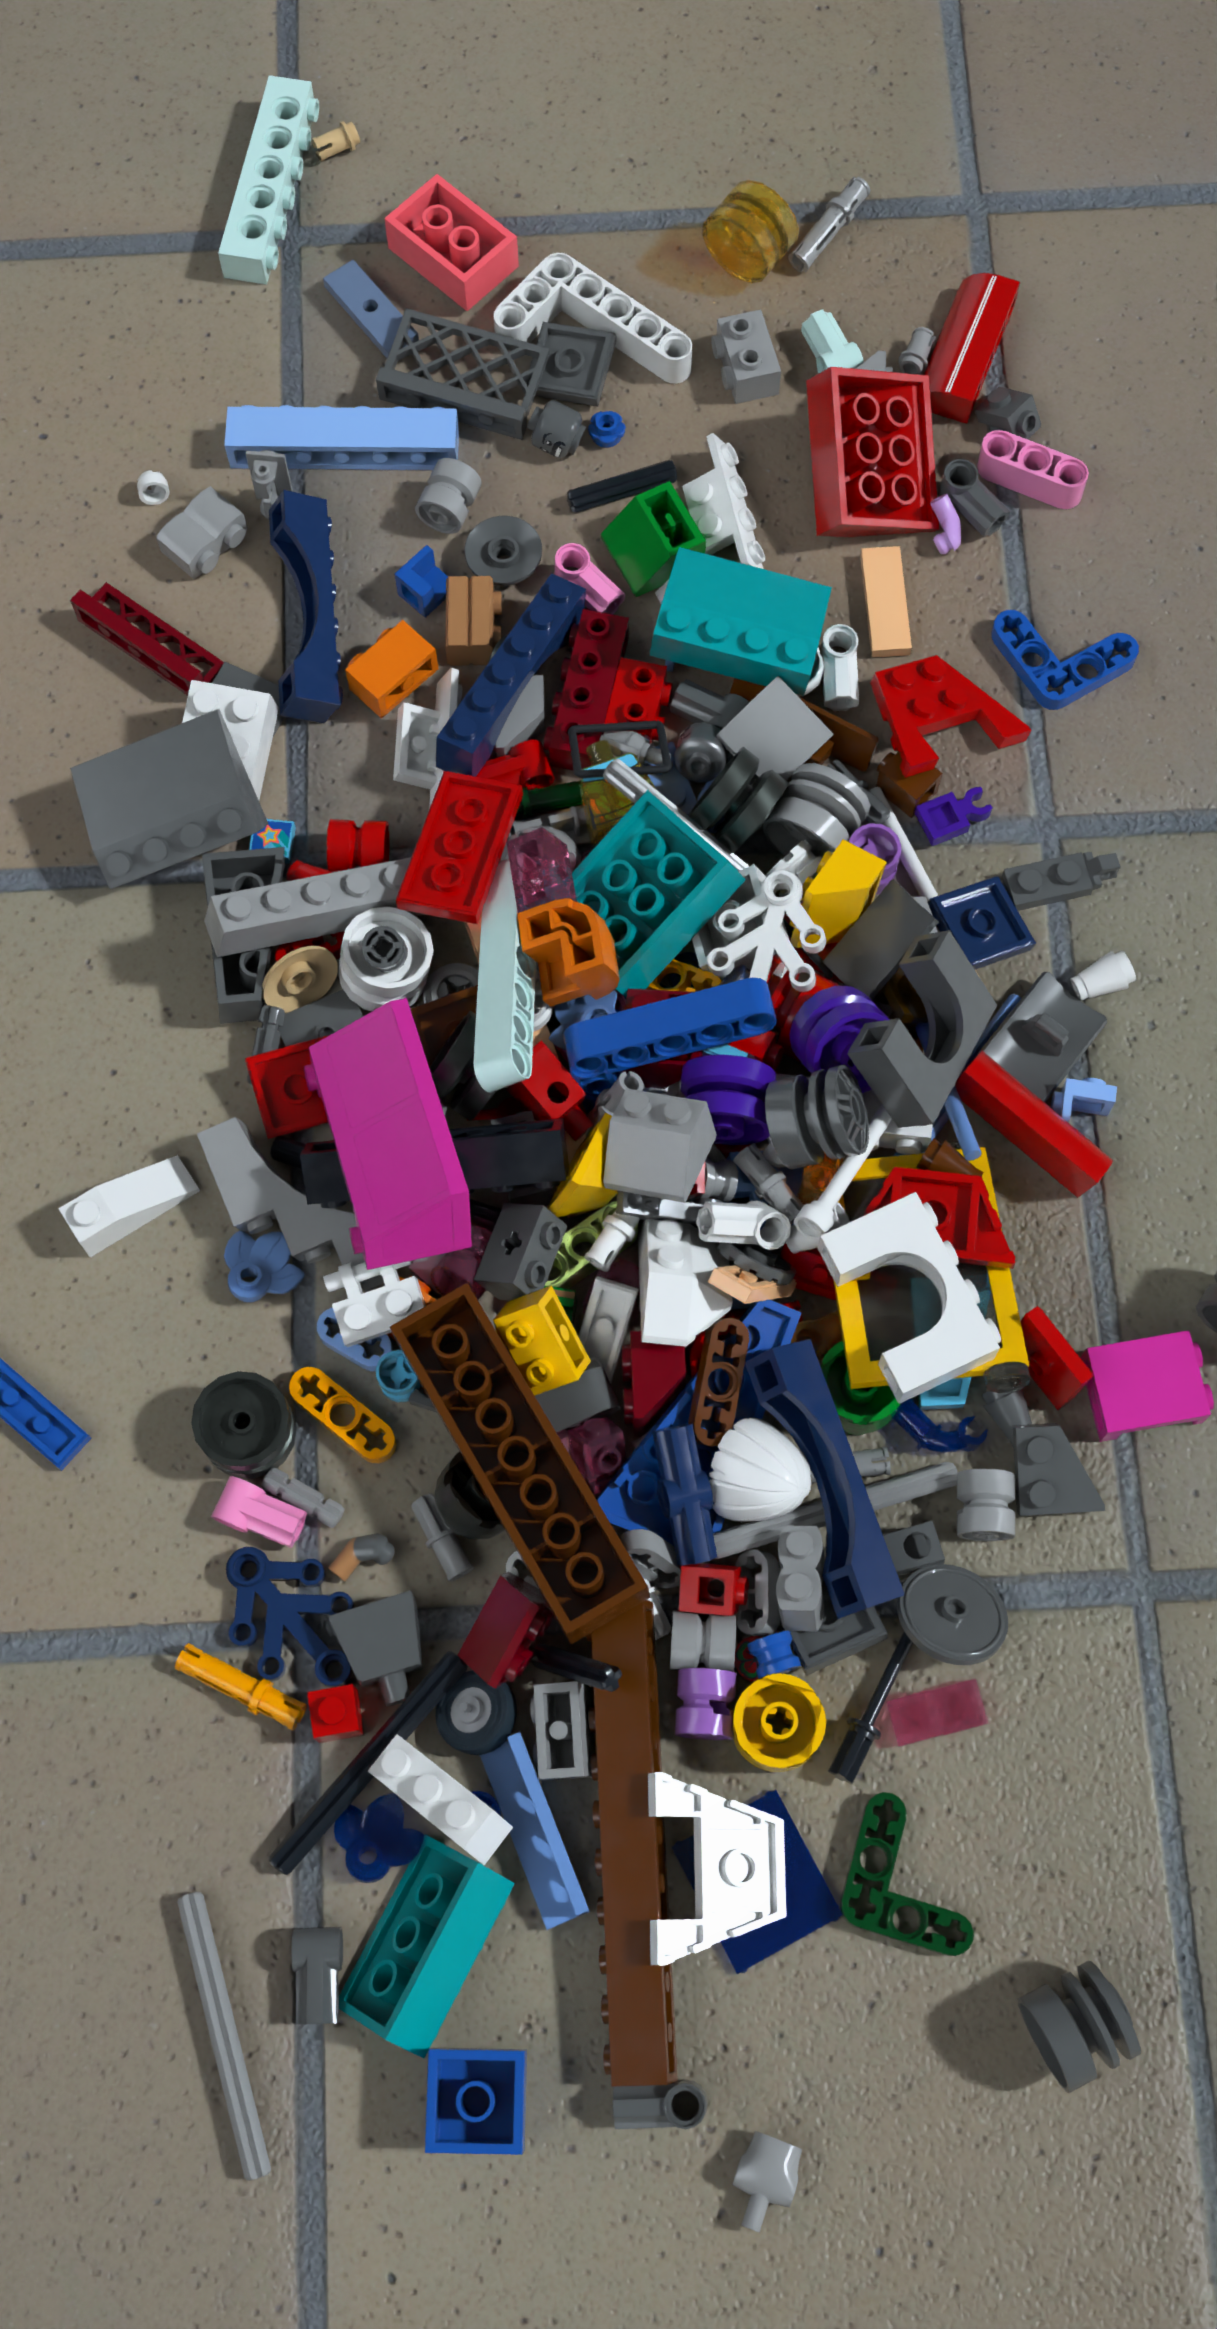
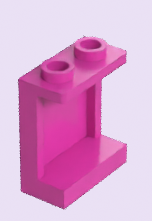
M1189 1330L1090 1347L1080 1357L1093 1373V1377L1086 1384L1100 1442L1115 1440L1121 1434L1191 1421L1193 1425L1202 1424L1211 1415L1210 1410L1214 1408L1211 1388L1208 1384H1203L1199 1369L1203 1366L1202 1352L1199 1344L1192 1342Z

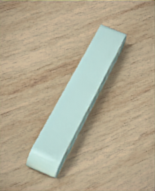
M524 852L499 862L482 910L473 1064L479 1084L489 1093L529 1079L532 1073L536 961L522 951L517 913L538 906L539 877L534 862Z

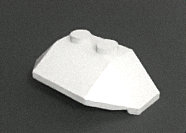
M646 1219L638 1229L642 1342L686 1347L695 1340L697 1334L708 1329L731 1310L732 1296L708 1283L714 1268L729 1266V1260L720 1254V1251L717 1249L719 1246L718 1242H706L700 1239L699 1229L690 1223H681L671 1219Z

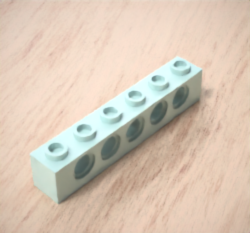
M270 75L268 77L218 252L224 278L267 285L271 270H276L279 258L277 246L279 239L284 240L286 236L287 210H292L294 207L295 181L302 178L303 152L310 149L311 123L317 122L319 116V100L314 98L311 81Z

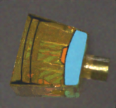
M602 740L586 748L592 766L582 770L606 769L610 762L616 758L620 759L628 767H640L642 765L634 753L614 757L609 742ZM647 774L639 775L655 788ZM604 777L579 778V789L591 845L599 843L634 805L630 799L606 781Z

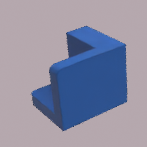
M428 545L423 547L394 573L398 595L423 617L426 618L446 600V579L448 576L435 566L434 551Z

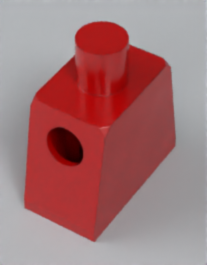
M541 1040L533 1047L532 1073L530 1078L507 1086L505 1089L526 1111L532 1110L536 1121L563 1118L565 1131L576 1142L594 1126L593 1122L579 1108L586 1094ZM549 1098H557L561 1103H554Z

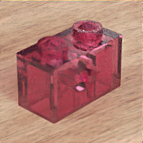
M543 827L506 842L518 913L558 899L571 898L577 902L568 847L564 842Z

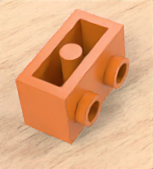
M402 620L395 627L384 630L378 637L377 642L365 653H359L354 656L345 672L349 690L382 719L439 668L436 649Z

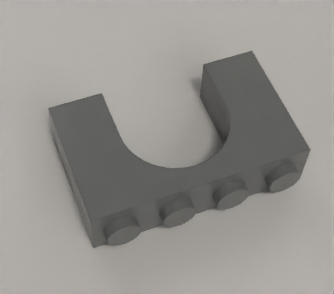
M950 930L915 936L899 963L900 968L920 996L926 1009L929 1023V1038L925 1053L923 1054L899 1018L865 1023L847 1053L898 1128L926 1126L935 1122L997 1007L996 1002Z

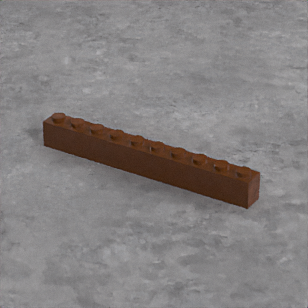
M646 1600L586 1636L587 1641H592V1659L619 1667L622 1673L618 1680L620 1687L617 1690L611 1692L594 1687L595 1706H590L588 1713L590 1731L592 1734H596L597 1753H592L590 1767L592 1779L598 1781L599 1800H594L592 1813L594 1826L596 1829H600L601 1848H596L595 1870L597 1876L602 1877L603 1896H599L597 1900V1918L599 1925H604L605 1945H601L599 1949V1967L601 1974L607 1976V1994L602 1996L601 2016L603 2023L609 2024V2044H606L604 2047L603 2064L606 2075H611V2087L669 2085L678 2081L672 1963L667 1965H651L650 1920L670 1919L664 1817H649L648 1773L662 1772L654 1608L653 1602Z

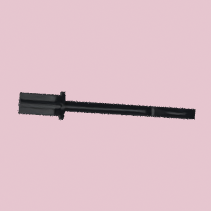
M905 1631L861 1720L849 1717L847 1720V1724L850 1727L828 1770L829 1773L835 1775V1778L841 1781H846L850 1784L854 1783L874 1739L878 1740L881 1737L880 1731L874 1728L873 1725L913 1645Z

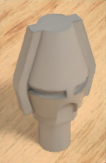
M610 731L604 732L601 735V745L617 758L632 754L638 764L651 763L663 765L661 750L654 748V744L637 732Z

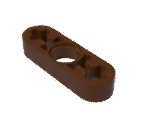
M720 1318L706 1329L688 1420V1424H693L696 1442L702 1445L718 1446L725 1433L729 1429H733L749 1344L748 1329L740 1320L735 1318ZM728 1326H730V1334L736 1336L735 1344L727 1345L724 1357L733 1358V1364L718 1361L712 1362L713 1355H723L724 1342L718 1340V1333L725 1332ZM716 1369L724 1370L729 1377L727 1390L719 1395L714 1394L708 1387V1377ZM704 1400L725 1402L724 1409L714 1408L713 1421L720 1423V1428L718 1432L712 1431L709 1438H707V1430L701 1428L702 1419H710L713 1406L704 1405Z

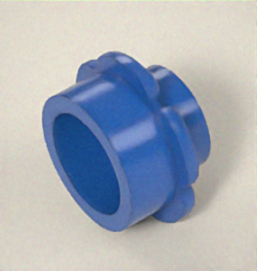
M600 411L590 419L591 424L588 426V433L598 446L609 448L620 442L625 433L626 426L622 423V417L618 413Z

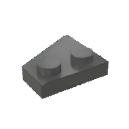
M1059 1424L1013 1425L1017 1513L1020 1516L1105 1511L1103 1500Z

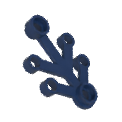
M243 1547L236 1550L226 1564L227 1578L237 1588L235 1617L228 1633L230 1640L241 1648H247L256 1641L258 1632L251 1621L255 1593H257L267 1604L263 1655L257 1663L258 1673L269 1681H277L285 1674L286 1663L281 1657L285 1625L315 1660V1674L318 1680L330 1688L345 1685L350 1680L353 1672L345 1653L335 1649L329 1650L298 1613L333 1615L336 1613L333 1612L332 1605L337 1599L343 1598L348 1601L347 1610L354 1608V1602L351 1597L345 1592H335L330 1596L280 1593L270 1580H300L305 1586L314 1588L321 1585L325 1580L326 1571L324 1566L316 1559H306L302 1563L269 1561L266 1554L255 1547ZM250 1562L255 1563L257 1566L255 1575L250 1578L243 1577L241 1572L243 1566ZM309 1566H317L319 1568V1576L312 1581L306 1580L304 1578L305 1569ZM243 1625L249 1626L251 1629L250 1637L245 1641H238L235 1636L236 1630ZM269 1659H277L279 1662V1670L273 1675H268L264 1672V1665ZM333 1662H339L343 1666V1672L337 1678H330L327 1675V1668Z

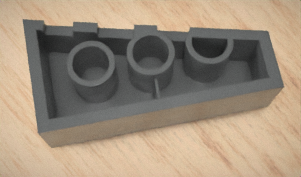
M285 847L203 853L202 861L207 909L211 896L283 882ZM211 942L220 1024L257 1021L260 1009L264 1006L262 983L269 971L273 946L217 957Z

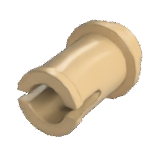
M342 121L339 123L340 127L318 137L311 138L313 148L318 149L329 144L327 147L315 152L321 162L344 150L350 149L354 151L356 149L355 145L360 144L358 132L352 122L346 124Z

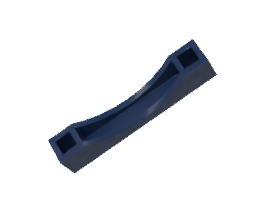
M283 490L269 509L270 544L283 559L298 590L303 612V636L296 658L278 680L280 716L325 723L335 710L340 708L343 700V689L339 686L338 680L341 656L336 650V636L339 624L338 619L334 617L333 604L336 597V585L332 583L331 574L334 552L330 550L329 543L332 520L327 513L326 499Z
M550 574L438 734L436 739L437 768L443 771L477 776L490 757L509 714L530 679L551 654L566 646L569 641L572 624H579L582 610L585 606V588L557 575Z
M811 1339L773 1347L746 1361L745 1364L760 1405L770 1412L793 1437L809 1463L816 1480L824 1508L827 1531L826 1557L822 1577L837 1618L840 1619L904 1596L902 1585Z

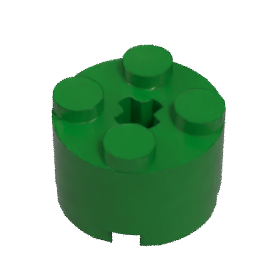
M873 1338L872 1340L867 1339L870 1361L880 1360L882 1353L893 1349L883 1341ZM843 1340L827 1352L821 1363V1369L844 1431L850 1435L859 1436L877 1431L887 1425L900 1407L890 1386L869 1387L866 1392L863 1389L858 1391L851 1389Z

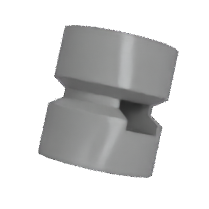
M453 458L439 459L428 479V486L424 488L415 506L416 514L420 520L434 530L449 534L459 532L469 513L466 507L472 505L481 488L480 476L473 468L462 461Z
M969 1469L958 1472L957 1499L964 1503V1508L957 1511V1536L974 1541L1013 1539L1015 1537V1511L1010 1509L1008 1504L1015 1500V1474L998 1469Z
M673 1610L670 1670L697 1668L699 1663H704L705 1668L734 1672L736 1614L733 1616L710 1614L706 1621H701L698 1613Z

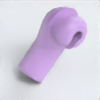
M946 493L930 502L944 530L943 533L937 534L933 539L940 554H946L952 549L955 551L961 544L960 518Z

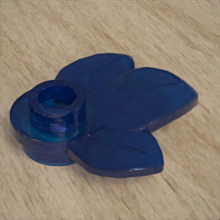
M390 1793L378 1797L367 1806L365 1812L350 1804L335 1821V1840L346 1851L345 1862L349 1874L359 1882L373 1883L381 1880L386 1876L391 1867L407 1865L413 1861L422 1847L424 1834L418 1830L403 1828L404 1809L396 1794ZM372 1851L376 1853L377 1858L371 1864H364L360 1861L363 1853Z

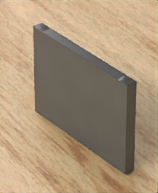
M892 879L822 962L846 986L858 989L873 1000L900 968L899 963L914 937L929 934L939 921L900 884Z

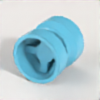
M401 1350L391 1351L378 1361L376 1378L383 1394L390 1400L407 1402L413 1391L421 1389L422 1385Z

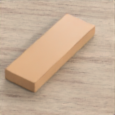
M900 546L861 548L860 558L871 658L911 655L912 645Z
M736 1265L714 1268L708 1280V1283L744 1304L789 1297L797 1285L794 1279L787 1285L776 1284L773 1280L769 1282L755 1276L756 1272L750 1269L747 1272Z

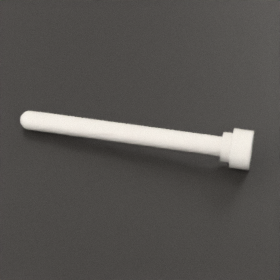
M882 1104L869 1122V1144L866 1152L852 1157L847 1155L818 1201L814 1200L810 1204H805L794 1219V1225L797 1230L807 1238L819 1241L820 1236L828 1233L834 1224L832 1219L834 1216L833 1208L892 1120Z

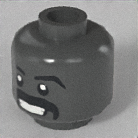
M551 400L545 405L544 409L536 406L527 428L533 431L531 442L535 447L561 459L568 453L574 455L586 426L581 424L582 416L579 412L555 400Z

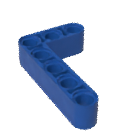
M753 977L581 1021L566 1028L563 1038L570 1074L586 1094L582 1103L588 1114L595 1107L598 1095L603 1090L611 1088L618 1079V1071L758 1036L773 1029L777 1019L767 982L761 978Z

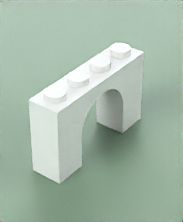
M916 1192L821 1235L818 1245V1251L837 1287L887 1265L912 1267L926 1275L935 1285L941 1299V1319L928 1332L882 1353L878 1364L898 1404L995 1359L1000 1349L998 1343L1001 1342V1337L995 1323L990 1318L984 1319L977 1306L980 1303V1298L975 1286L969 1279L963 1280L956 1267L959 1264L955 1249L948 1240L943 1242L935 1228L938 1226V1221L932 1207L928 1202L922 1204Z

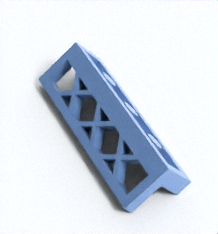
M518 1732L507 1737L508 1741L504 1742L496 1750L482 1754L480 1757L504 1820L513 1827L509 1833L545 1927L549 1930L589 1913L590 1910L521 1733Z

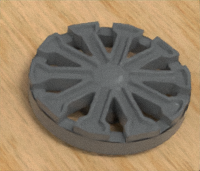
M720 1242L717 1248L720 1254L727 1260H734L736 1266L747 1272L752 1269L756 1272L755 1276L769 1282L773 1280L779 1285L790 1284L797 1272L785 1259L756 1244Z

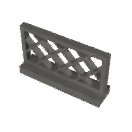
M406 308L384 367L380 366L376 377L379 399L408 408L444 407L457 409L458 422L523 440L527 429V418L550 356V350L546 347ZM414 323L427 327L431 335L412 343L408 332L411 324ZM452 335L463 337L467 345L451 353H448L441 341ZM436 343L443 356L424 364L418 351ZM488 345L498 347L502 356L487 363L483 362L477 351ZM472 353L478 367L460 375L454 361ZM409 355H413L419 368L408 373L395 370L397 362ZM524 355L538 358L534 368L521 374L513 361ZM508 364L515 377L496 385L490 371ZM448 365L455 377L445 383L433 381L430 373ZM484 375L491 387L478 394L469 391L465 383ZM520 385L525 396L520 406L506 402L501 393Z

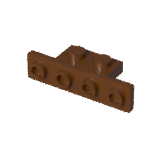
M734 678L730 693L742 696L751 702L766 686ZM800 698L834 734L804 764L816 763L823 765L831 755L865 772L870 766L879 743V738Z

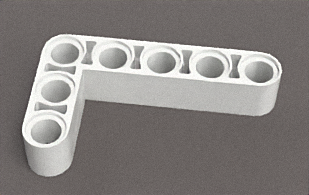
M553 253L547 256L494 311V330L496 334L531 343L540 333L543 321L551 322L563 311L588 329L615 333L617 340L615 347L666 382L681 383L688 379L691 374L692 342L686 334L564 253Z

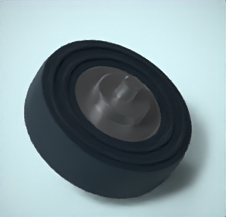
M473 1670L467 1671L437 1704L435 1715L437 1728L446 1743L460 1752L469 1755H482L492 1752L507 1740V1737L510 1736L514 1728L517 1716L514 1694L506 1683L495 1689L488 1685Z

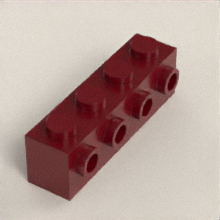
M583 609L579 624H572L569 647H573L571 658L565 657L563 660L560 679L565 681L563 692L556 691L552 707V715L557 717L554 727H547L544 738V750L549 751L551 767L573 770L568 735L570 727L575 725L604 724L620 658H625L629 641V617ZM604 732L576 734L582 770L594 766L589 752L603 748L600 738Z

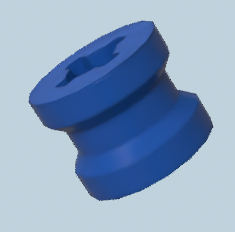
M790 1631L775 1633L747 1644L749 1653L756 1657L758 1663L756 1670L758 1679L771 1674H785L802 1666L799 1657L792 1653L790 1644L793 1638Z

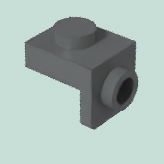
M998 387L975 409L978 422L1006 429L1007 432L1025 439H1029L1041 427L1040 417L1032 394Z

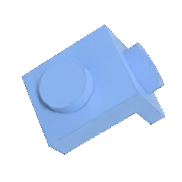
M1067 1078L1061 1091H1054L1050 1108L1067 1122L1070 1120L1071 1110L1108 1116L1116 1102L1117 1086L1106 1085L1105 1081L1098 1078H1084L1082 1080Z

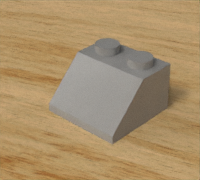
M626 1088L610 1120L603 1179L604 1187L686 1203L717 1136L707 1102Z

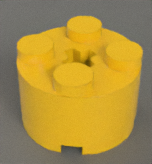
M777 1673L754 1681L741 1693L733 1711V1739L737 1750L749 1763L765 1771L786 1772L800 1767L815 1753L825 1734L826 1714L820 1699L808 1683L792 1675ZM776 1712L784 1714L783 1722L790 1725V1729L784 1728L780 1735L773 1733L772 1725L766 1723V1718L773 1719Z

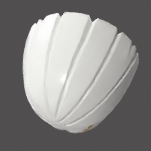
M745 1418L733 1425L734 1430L729 1429L722 1437L717 1446L720 1451L715 1452L711 1463L714 1471L709 1473V1477L712 1478L709 1482L712 1489L713 1502H715L712 1506L714 1511L723 1518L741 1522L763 1521L792 1512L801 1505L803 1499L811 1491L812 1482L809 1463L790 1439L768 1422L758 1418Z

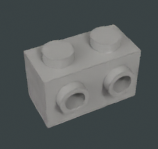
M761 309L717 319V333L711 337L712 350L715 359L721 358L722 382L725 390L731 389L735 404L779 395L781 369Z
M578 1681L533 1685L534 1696L531 1698L530 1710L532 1721L536 1724L537 1741L533 1747V1761L535 1769L538 1771L539 1780L592 1777L590 1761L592 1753H595L594 1734L590 1731L588 1721L589 1708L592 1706L591 1687Z

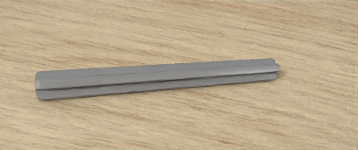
M944 1462L866 1486V1491L873 1510L876 1511L956 1486L957 1469L954 1463ZM822 1500L798 1507L792 1512L777 1518L753 1521L714 1533L718 1557L714 1559H721L778 1541L785 1525L817 1526L818 1528L826 1526Z
M192 1892L178 1898L177 1903L244 2178L247 2181H252L268 2175L271 2171V2166L204 1895L201 1892Z

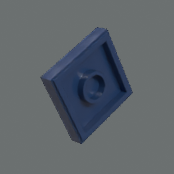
M998 876L930 898L928 901L932 916L939 921L936 925L939 931L950 930L975 970L1028 952L1036 944Z

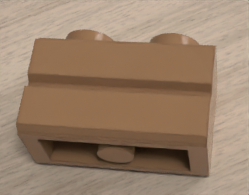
M449 576L446 579L445 649L447 664L450 666H467L470 663L473 665H487L493 649L502 638V627L495 626V615H502V592L494 591V583L491 576H472L471 578L467 576Z

